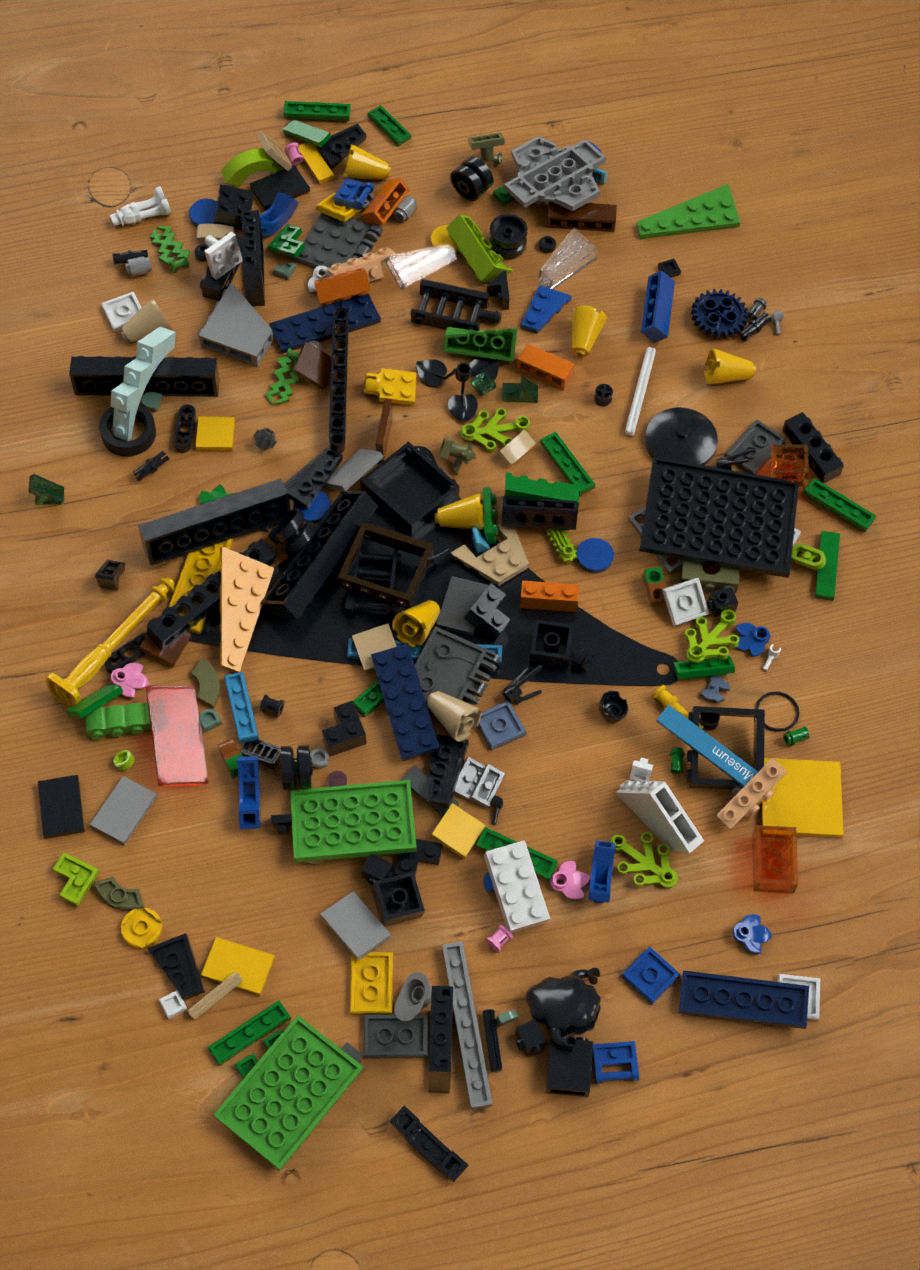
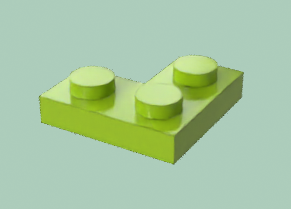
M64 852L53 868L55 873L69 879L60 893V898L76 906L80 905L100 873L99 869Z

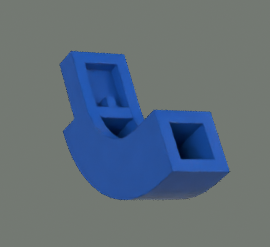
M278 192L270 208L260 215L262 234L270 236L278 232L291 218L299 202L287 194Z
M258 756L238 757L240 829L260 828L261 793Z
M595 840L588 900H593L596 903L610 901L611 877L615 854V843Z

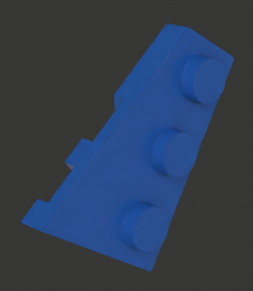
M539 285L523 319L521 329L538 334L551 321V318L556 313H559L566 303L568 304L571 301L572 295Z

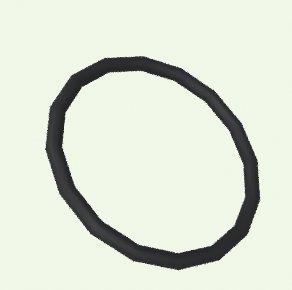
M779 691L769 692L763 695L757 701L755 709L759 708L760 702L765 697L769 695L779 694L782 696H786L788 699H790L795 705L797 712L795 721L790 726H787L785 728H773L765 723V727L767 729L773 731H786L792 728L797 723L800 714L799 707L796 701L791 696Z

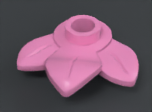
M139 663L126 664L123 668H117L111 673V682L122 687V695L125 697L134 698L135 689L149 686L147 677L141 673L143 665ZM117 675H122L124 678L120 679Z
M567 861L560 866L559 872L551 876L550 885L555 891L563 892L567 898L578 900L584 897L581 888L587 885L590 876L584 872L576 871L575 861ZM562 880L564 884L559 885L556 881Z

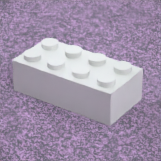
M525 840L486 851L484 859L506 928L511 933H515L547 923L550 920V916Z

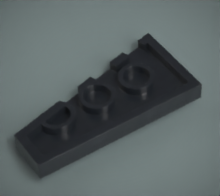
M328 446L284 483L289 499L308 510L342 462L343 455Z
M436 734L440 750L430 753L429 803L432 806L449 809L469 746V740L465 739L458 742L452 737Z

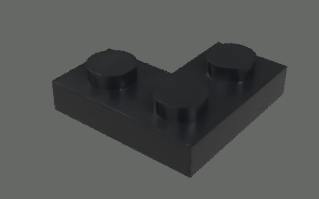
M416 839L417 852L399 853L395 876L414 872L416 876L419 862L439 865L443 845Z

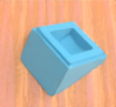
M595 168L593 169L592 177L596 182L604 184L608 174L604 170Z
M475 527L472 528L471 538L476 552L490 550L485 534Z

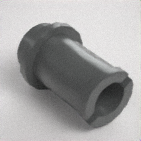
M763 298L754 300V305L747 313L749 319L753 315L751 320H756L762 310L766 309L767 302Z

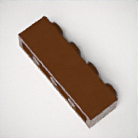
M549 202L547 227L615 232L617 205L587 203L571 211L554 202Z

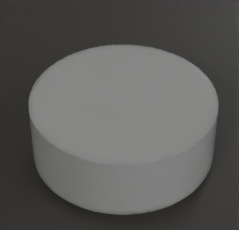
M318 748L310 753L313 768L323 769L329 764V754L326 750Z

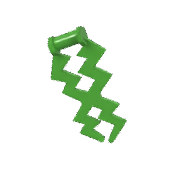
M158 226L159 230L165 231L163 235L157 234V228H155L150 239H154L152 244L161 245L158 253L162 255L159 260L169 265L173 273H175V269L186 265L188 268L190 250L181 249L183 242L172 241L176 235L175 233H170L172 227ZM167 247H173L172 254L178 255L177 258L181 260L174 262L175 258L168 257L171 250H167Z
M291 348L288 349L287 355L277 359L282 368L273 372L279 379V382L270 384L269 387L272 390L265 393L272 405H274L272 396L276 394L282 397L276 401L277 405L290 401L288 396L293 395V392L289 385L299 382L298 375L291 372L288 364H292L291 358L297 360L300 353L292 351ZM290 372L289 374L292 378L285 379L283 374ZM284 388L285 391L280 393L279 389Z

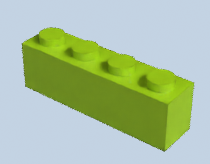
M459 214L446 227L449 237L457 244L458 251L465 256L466 263L474 270L475 276L479 281L490 283L502 271H506L507 275L513 271L510 266L506 267L502 263L504 260L500 254L497 255L491 249L493 245L487 239L481 237L483 233L469 216Z

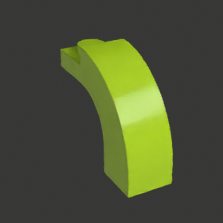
M257 148L242 152L232 158L221 170V173L227 184L240 187L244 180L254 172L264 170L276 173L283 170V167L270 157L263 148Z

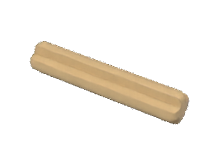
M234 972L188 1010L189 1015L193 1019H197L243 981L241 976Z

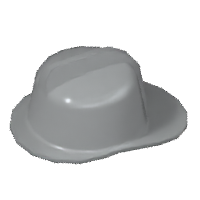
M415 972L406 978L395 1003V1014L399 1020L406 1022L413 1020L422 1008L427 1007L431 1003L432 987L424 974Z

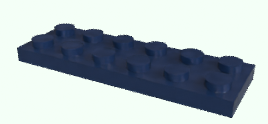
M369 293L362 296L357 295L347 300H341L269 323L281 353H287L289 348L292 351L302 348L305 342L312 345L331 339L333 311L338 307L347 309L349 313V332L381 323V318Z
M408 643L371 654L402 761L440 750Z
M683 970L679 1013L806 1029L809 986Z

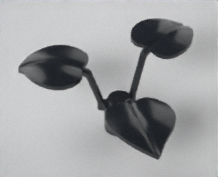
M481 357L474 359L470 364L462 362L458 364L457 369L454 368L451 373L446 375L447 368L445 364L439 360L430 359L417 361L416 370L421 381L430 387L440 386L442 379L447 380L455 374L456 379L462 383L461 395H453L449 399L448 410L457 419L467 422L476 414L478 403L474 395H464L465 382L471 376L475 377L479 383H492L498 375L500 360Z

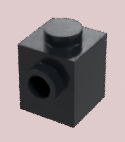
M732 587L710 592L709 599L707 600V607L709 611H712L714 617L721 616L724 610L736 612L738 601Z
M370 855L361 870L362 878L366 879L370 885H373L374 881L393 877V864L376 855Z
M536 1019L516 1027L515 1034L518 1038L516 1043L520 1051L524 1050L526 1056L530 1054L535 1056L544 1051L547 1041Z

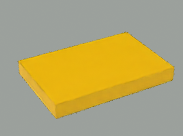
M216 937L201 976L222 983L234 972H237L243 981L235 988L261 996L275 955Z
M370 952L359 961L351 953L350 1015H392L393 952Z

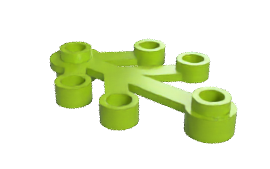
M498 408L485 427L479 428L482 423H486L489 420V413L482 410L472 424H466L461 428L460 435L465 441L475 440L485 446L487 452L492 453L496 450V443L493 440H487L481 435L487 434L502 443L504 447L506 446L505 443L513 439L505 437L499 432L512 430L522 432L524 429L527 431L530 427V420L526 416H519L515 423L497 425L500 420L506 419L507 411L504 408Z
M732 610L722 611L720 623L710 634L707 629V619L705 617H698L695 626L700 631L702 642L700 645L697 644V632L695 629L689 628L685 631V639L689 641L690 645L686 653L687 659L693 663H700L706 657L717 656L722 660L727 659L729 654L727 647L706 649L709 646L728 644L732 648L739 645V637L737 635L717 638L726 627H731L735 623L736 613Z
M650 832L642 833L640 838L645 856L628 845L624 836L614 835L611 838L610 842L615 843V852L623 851L639 862L635 864H628L624 861L620 862L617 865L618 874L626 875L642 871H651L656 874L646 877L641 873L636 874L633 879L636 887L659 883L665 888H672L677 884L678 875L675 870L670 868L669 846L667 844H660L657 848V854L661 858V868L654 861L651 844L653 835ZM643 837H649L650 841H645ZM615 840H621L622 843L616 844ZM664 848L667 852L662 853L659 849ZM624 866L627 870L622 871L619 867ZM670 875L672 879L667 880L664 876ZM641 878L643 879V882L638 883L636 879Z

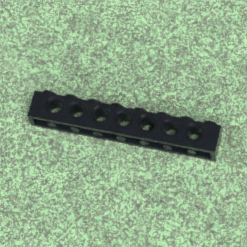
M262 538L257 542H252L243 553H239L268 566H272L276 562L277 553ZM220 569L216 574L209 575L203 584L196 585L187 596L180 597L174 606L167 607L157 619L153 618L147 624V635L161 650L165 649L220 606ZM208 591H214L215 593L210 594ZM193 602H199L201 604L195 605L193 604ZM179 613H185L186 616H180ZM165 624H170V625H172V626H171V627H165L164 625H165Z

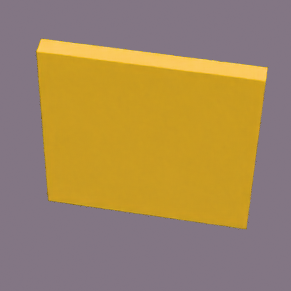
M764 758V766L771 759H774L787 773L773 786L775 788L772 791L774 795L767 802L763 801L761 803L762 834L842 838L843 811L840 762Z

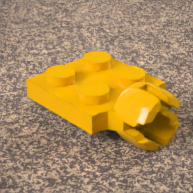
M381 368L379 374L366 373L364 393L377 395L379 402H384L386 398L392 399L394 404L414 406L416 372Z

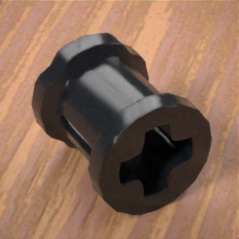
M264 695L260 704V711H268L280 717L285 701L282 699L278 701L269 698V695Z

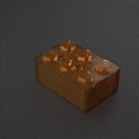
M756 825L752 834L753 891L795 893L798 886L796 827Z

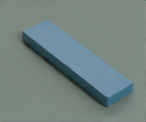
M243 671L224 675L239 743L259 740Z

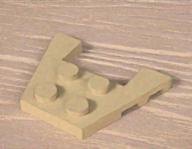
M501 523L497 525L498 532L505 541L480 556L475 557L465 544L451 552L454 560L458 559L467 568H473L478 571L479 575L497 586L502 585L529 568V562L515 527L501 526Z

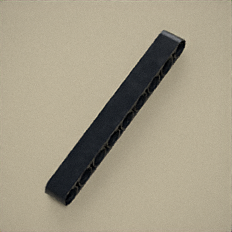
M338 307L333 311L329 447L339 453L344 452L346 445L349 313L343 307Z

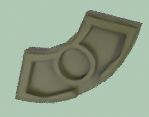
M202 658L192 671V676L198 680L200 685L197 700L214 708L220 696L219 678L213 666Z
M114 877L94 882L99 896L108 905L123 911L144 908L139 888H123L116 882Z

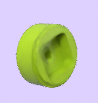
M122 750L116 754L113 763L119 770H127L133 765L134 756L130 751Z

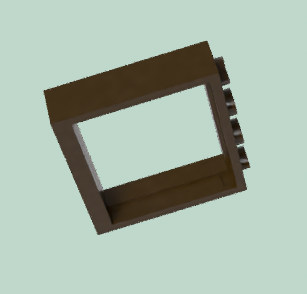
M363 522L338 575V586L345 588L346 591L357 592L364 597L375 598L382 603L388 602L398 608L409 609L414 602L434 555V544ZM364 539L422 557L407 594L348 575Z

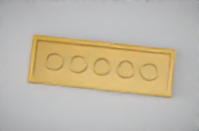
M233 539L188 553L169 607L174 606L180 597L191 593V590L196 585L203 584L209 575L216 574L219 571L221 565L220 548L224 547L230 550ZM208 591L210 594L215 593L214 591ZM193 602V604L195 605L201 604L199 602ZM179 613L180 616H186L185 613ZM206 617L187 632L200 634Z

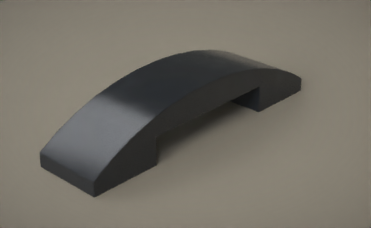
M405 1105L389 1121L417 1152L452 1182H455L469 1166L453 1150L448 1149Z

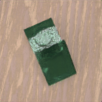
M521 376V383H503L502 401L538 403V386L524 376Z
M36 474L29 476L28 492L35 495L36 505L62 504L64 502L63 486Z

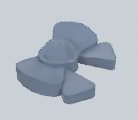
M711 676L710 684L707 689L701 692V696L709 702H723L724 697L719 694V689L730 691L729 682H724L718 676Z

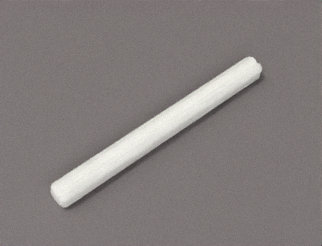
M648 347L646 349L625 429V434L629 436L635 434L655 357V348Z

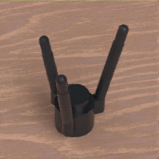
M756 448L720 457V459H716V468L732 470L731 465L748 463L749 459L731 461V459L755 452Z
M539 665L518 682L529 669L525 667L504 688L502 694L510 704L515 702L517 705L526 699L542 693V690H538L525 696H520L522 694L520 687L534 676L542 666Z

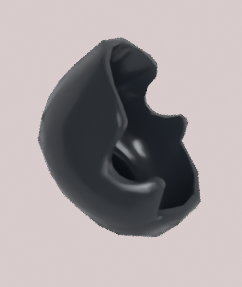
M618 691L605 692L599 702L601 715L612 722L624 719L629 710L627 699L621 698Z

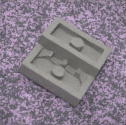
M468 756L462 766L454 794L488 808L505 773L489 764L485 766Z

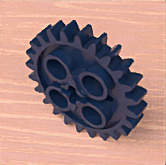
M713 289L712 293L707 290L705 295L701 293L700 298L696 297L695 302H693L691 320L695 321L694 326H699L698 331L704 330L703 335L710 333V338L716 335L718 340L720 336L726 339L727 335L733 338L734 333L739 335V332L746 326L748 308H744L745 302L740 303L741 297L735 298V293L729 295V290L726 293H723L722 289L719 292Z

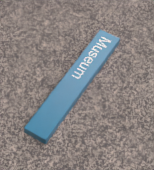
M670 705L665 708L656 720L657 723L744 787L758 773L757 770Z

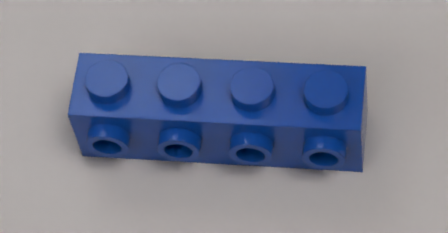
M663 271L648 276L641 333L653 343L667 338L669 332L675 281Z

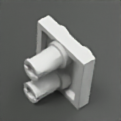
M230 232L220 240H217L212 235H208L205 238V244L209 248L204 252L214 279L217 280L243 261L234 233Z

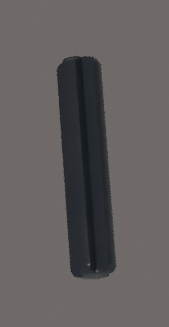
M487 1009L483 1011L490 1069L491 1072H499L502 1070L495 1013L493 1009Z

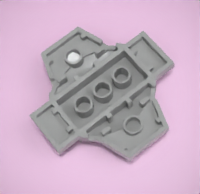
M537 136L511 151L519 172L518 177L504 184V189L524 208L534 202L538 205L543 202H554L574 211L600 196V190L592 175L593 169L606 162V157L586 139L574 146H565V149H560L556 147L555 143Z

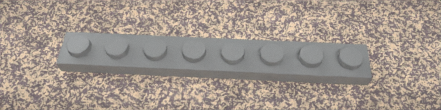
M463 941L442 944L449 986H453V1012L471 1110L491 1107L492 1099Z

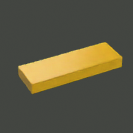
M307 142L299 145V152L303 156L305 164L319 184L334 179L333 172L315 145Z

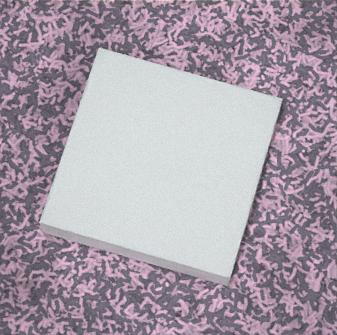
M134 292L101 303L114 333L122 330V327L142 308Z
M699 578L662 589L673 626L709 614Z
M778 974L777 982L809 986L807 1020L818 1021L820 1011V978Z

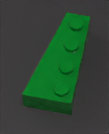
M509 472L505 474L504 497L577 501L579 509V485L558 481L549 483L546 479L539 478L538 481L528 479V476L521 475L520 477H515Z

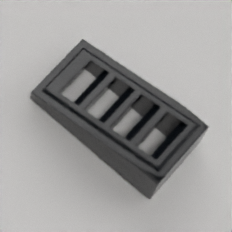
M262 740L246 742L240 751L246 757L258 756V763L274 771L281 761L280 747ZM251 744H255L252 751H248ZM258 747H261V750L259 751V753H258V754H255V752L257 751ZM265 750H267L268 752H267L266 755L263 757L262 754L264 753ZM273 753V757L269 759V756Z

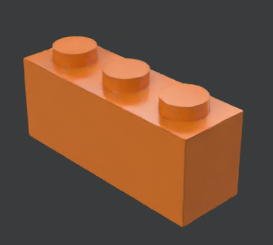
M400 177L387 181L361 216L370 225H383L410 189Z
M365 267L315 280L314 282L319 302L325 305L335 302L334 300L340 298L342 301L352 298L351 295L358 294V296L366 295L371 290Z
M526 344L517 358V370L562 390L566 388L574 375L575 364L561 359L552 353L540 350L536 346Z
M522 581L520 608L577 612L579 585Z

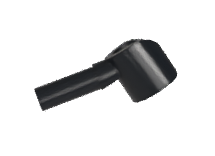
M495 795L490 804L495 807L491 823L493 825L497 824L499 812L503 807V799Z

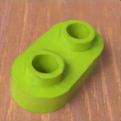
M804 544L793 546L791 557L793 562L814 570L825 566L826 558L822 551Z

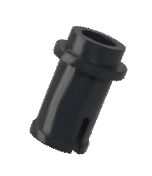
M480 310L479 320L494 322V324L501 322L502 313H499L498 310L496 312Z

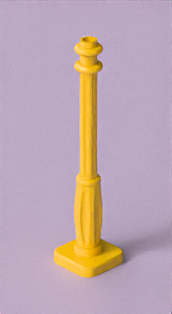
M169 577L160 578V585L158 587L153 586L151 588L152 593L103 644H98L94 650L86 655L66 679L50 673L46 677L49 693L69 708L79 703L81 697L78 689L100 670L107 659L111 657V652L157 603L165 601L168 592H174V581Z

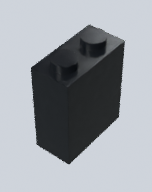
M550 1037L546 1093L589 1097L593 1041H588V1038L577 1037L576 1044L573 1045L574 1050L570 1053L566 1052L563 1046L553 1042Z

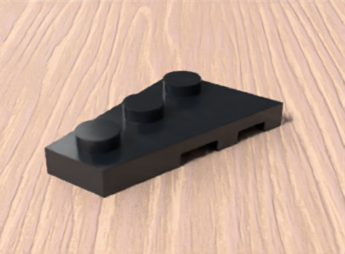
M357 123L331 135V138L322 147L316 145L315 147L328 166L333 169L348 156L351 144L358 147L366 140V133Z
M186 933L147 948L185 1000L205 992L190 940Z

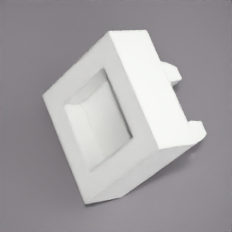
M641 757L640 762L634 760L630 780H650L653 765L648 764L649 759Z

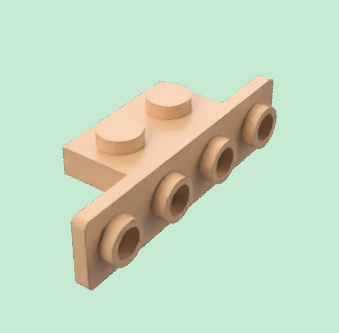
M381 248L379 252L366 253L363 257L351 258L342 264H333L330 268H327V273L336 276L365 267L369 282L384 277L381 260L396 255L389 248Z
M771 759L717 814V817L732 829L744 816L755 815L760 809L759 805L763 801L767 802L774 795L772 791L775 788L773 786L787 771L776 760Z

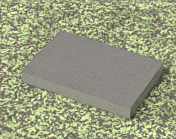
M366 449L358 450L332 474L325 487L347 491L383 458L382 453Z
M123 776L90 823L91 828L125 845L157 798V793Z
M354 891L320 914L323 921L358 961L391 938L389 931Z

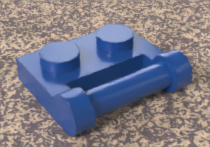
M346 178L334 196V203L360 210L363 208L364 201L369 193L373 192L374 184L371 182L365 184ZM360 191H362V193H361V195L359 196V198L355 199L356 196L358 195V193H359Z
M635 1041L593 1044L596 1084H603V1081L626 1079L639 1081ZM631 1066L629 1071L602 1073V1067Z

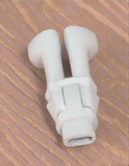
M159 186L154 189V196L152 198L127 204L109 216L114 226L120 224L125 226L136 224L137 222L142 223V220L145 218L160 215L166 216L172 213L162 188Z

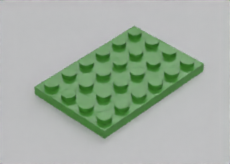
M410 780L290 790L295 863L417 852Z
M297 1015L213 1116L281 1171L364 1070V1067Z

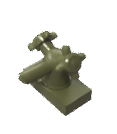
M501 132L468 138V144L471 149H480L481 157L478 159L483 162H495L493 167L501 164L503 153L499 152L498 155H494L493 146L505 145Z
M445 434L439 451L440 457L448 459L449 455L456 457L453 469L455 474H458L463 460L465 464H468L472 459H476V454L473 452L471 443L468 446L454 442L452 436Z

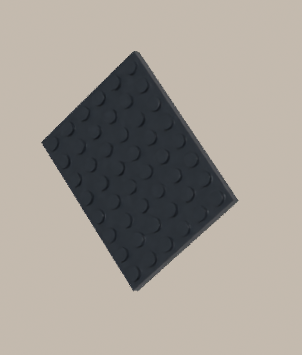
M654 456L639 551L788 578L791 567L799 482Z

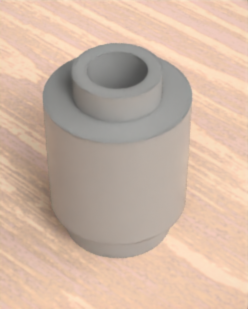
M405 196L397 206L393 215L398 221L404 222L417 209L415 199Z
M142 256L129 259L128 263L125 264L127 274H131L132 277L152 271L149 257L144 258Z

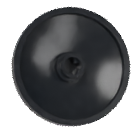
M683 407L666 409L655 415L649 422L645 433V446L652 459L655 456L706 465L713 458L718 443L717 432L712 422L702 413Z

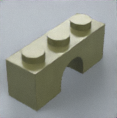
M683 559L680 583L699 578L702 590L706 592L732 587L734 593H736L739 585V569L720 566L717 574L709 575L703 571L701 562Z

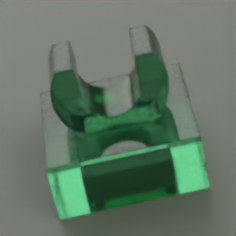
M486 372L471 380V385L480 396H484L496 388V383Z

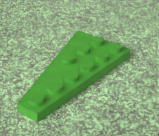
M726 184L637 221L636 227L639 238L646 239L735 228L740 226V220L729 184Z

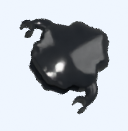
M598 968L576 970L562 978L547 977L540 983L530 987L525 994V1001L531 1010L532 1018L536 1019L539 1023L545 1024L553 1042L563 1046L566 1052H573V1045L576 1044L575 1037L569 1034L581 1035L593 1030L601 1009V997L597 994L594 986L585 984L583 978H588L589 983L593 985L597 984V977H600Z

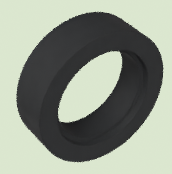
M141 404L138 406L135 418L145 424V430L140 437L132 441H120L111 435L114 408L110 407L101 417L99 429L105 447L113 454L124 457L136 456L149 449L155 440L156 427L153 415Z

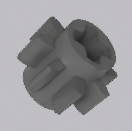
M266 427L257 430L253 436L255 438V445L262 450L273 449L277 442L275 440L276 434Z

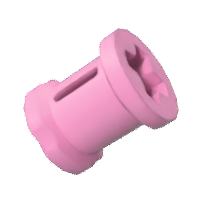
M290 143L284 148L285 152L289 155V161L292 165H297L304 161L303 156L299 152L298 143Z
M499 925L498 930L486 939V943L492 950L499 953L501 947L508 940H512L513 935L506 927Z

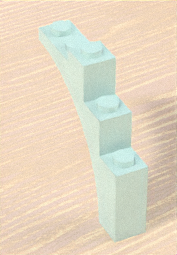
M159 327L137 342L136 359L124 366L123 383L111 391V407L114 408L112 436L125 441L132 439L134 421L141 397L159 363L174 349L176 332Z

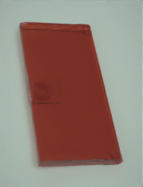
M146 686L158 786L208 784L195 686Z

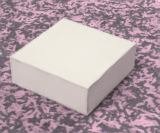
M178 990L159 999L168 1020L188 1010Z

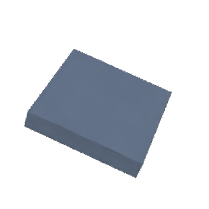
M509 701L482 712L481 720L478 724V728L491 751L524 737L527 733Z

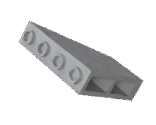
M230 283L229 287L223 291L221 300L215 304L212 315L208 316L206 325L200 329L198 338L202 347L258 367L273 342L272 329L234 284Z

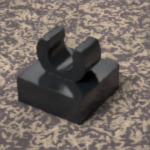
M292 814L271 815V823L278 824L279 834L287 833L286 823H292Z

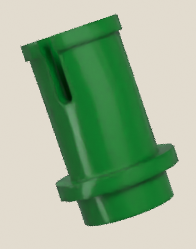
M807 727L794 731L788 730L783 735V739L787 745L793 746L795 742L810 738V733Z
M672 748L669 754L671 756L670 772L681 774L683 773V757H685L684 749Z

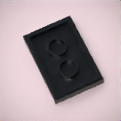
M295 165L289 171L283 169L249 183L251 190L254 191V195L264 210L270 208L278 192L287 194L293 199L310 192L309 185Z
M78 775L38 781L44 839L85 832Z

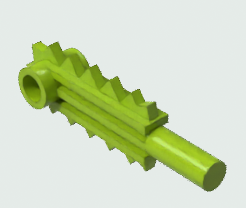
M545 529L548 532L547 535L551 536L550 541L554 542L552 547H556V553H560L558 558L562 559L565 563H572L573 559L578 558L576 555L577 550H574V544H570L571 539L567 538L568 533H565V530Z

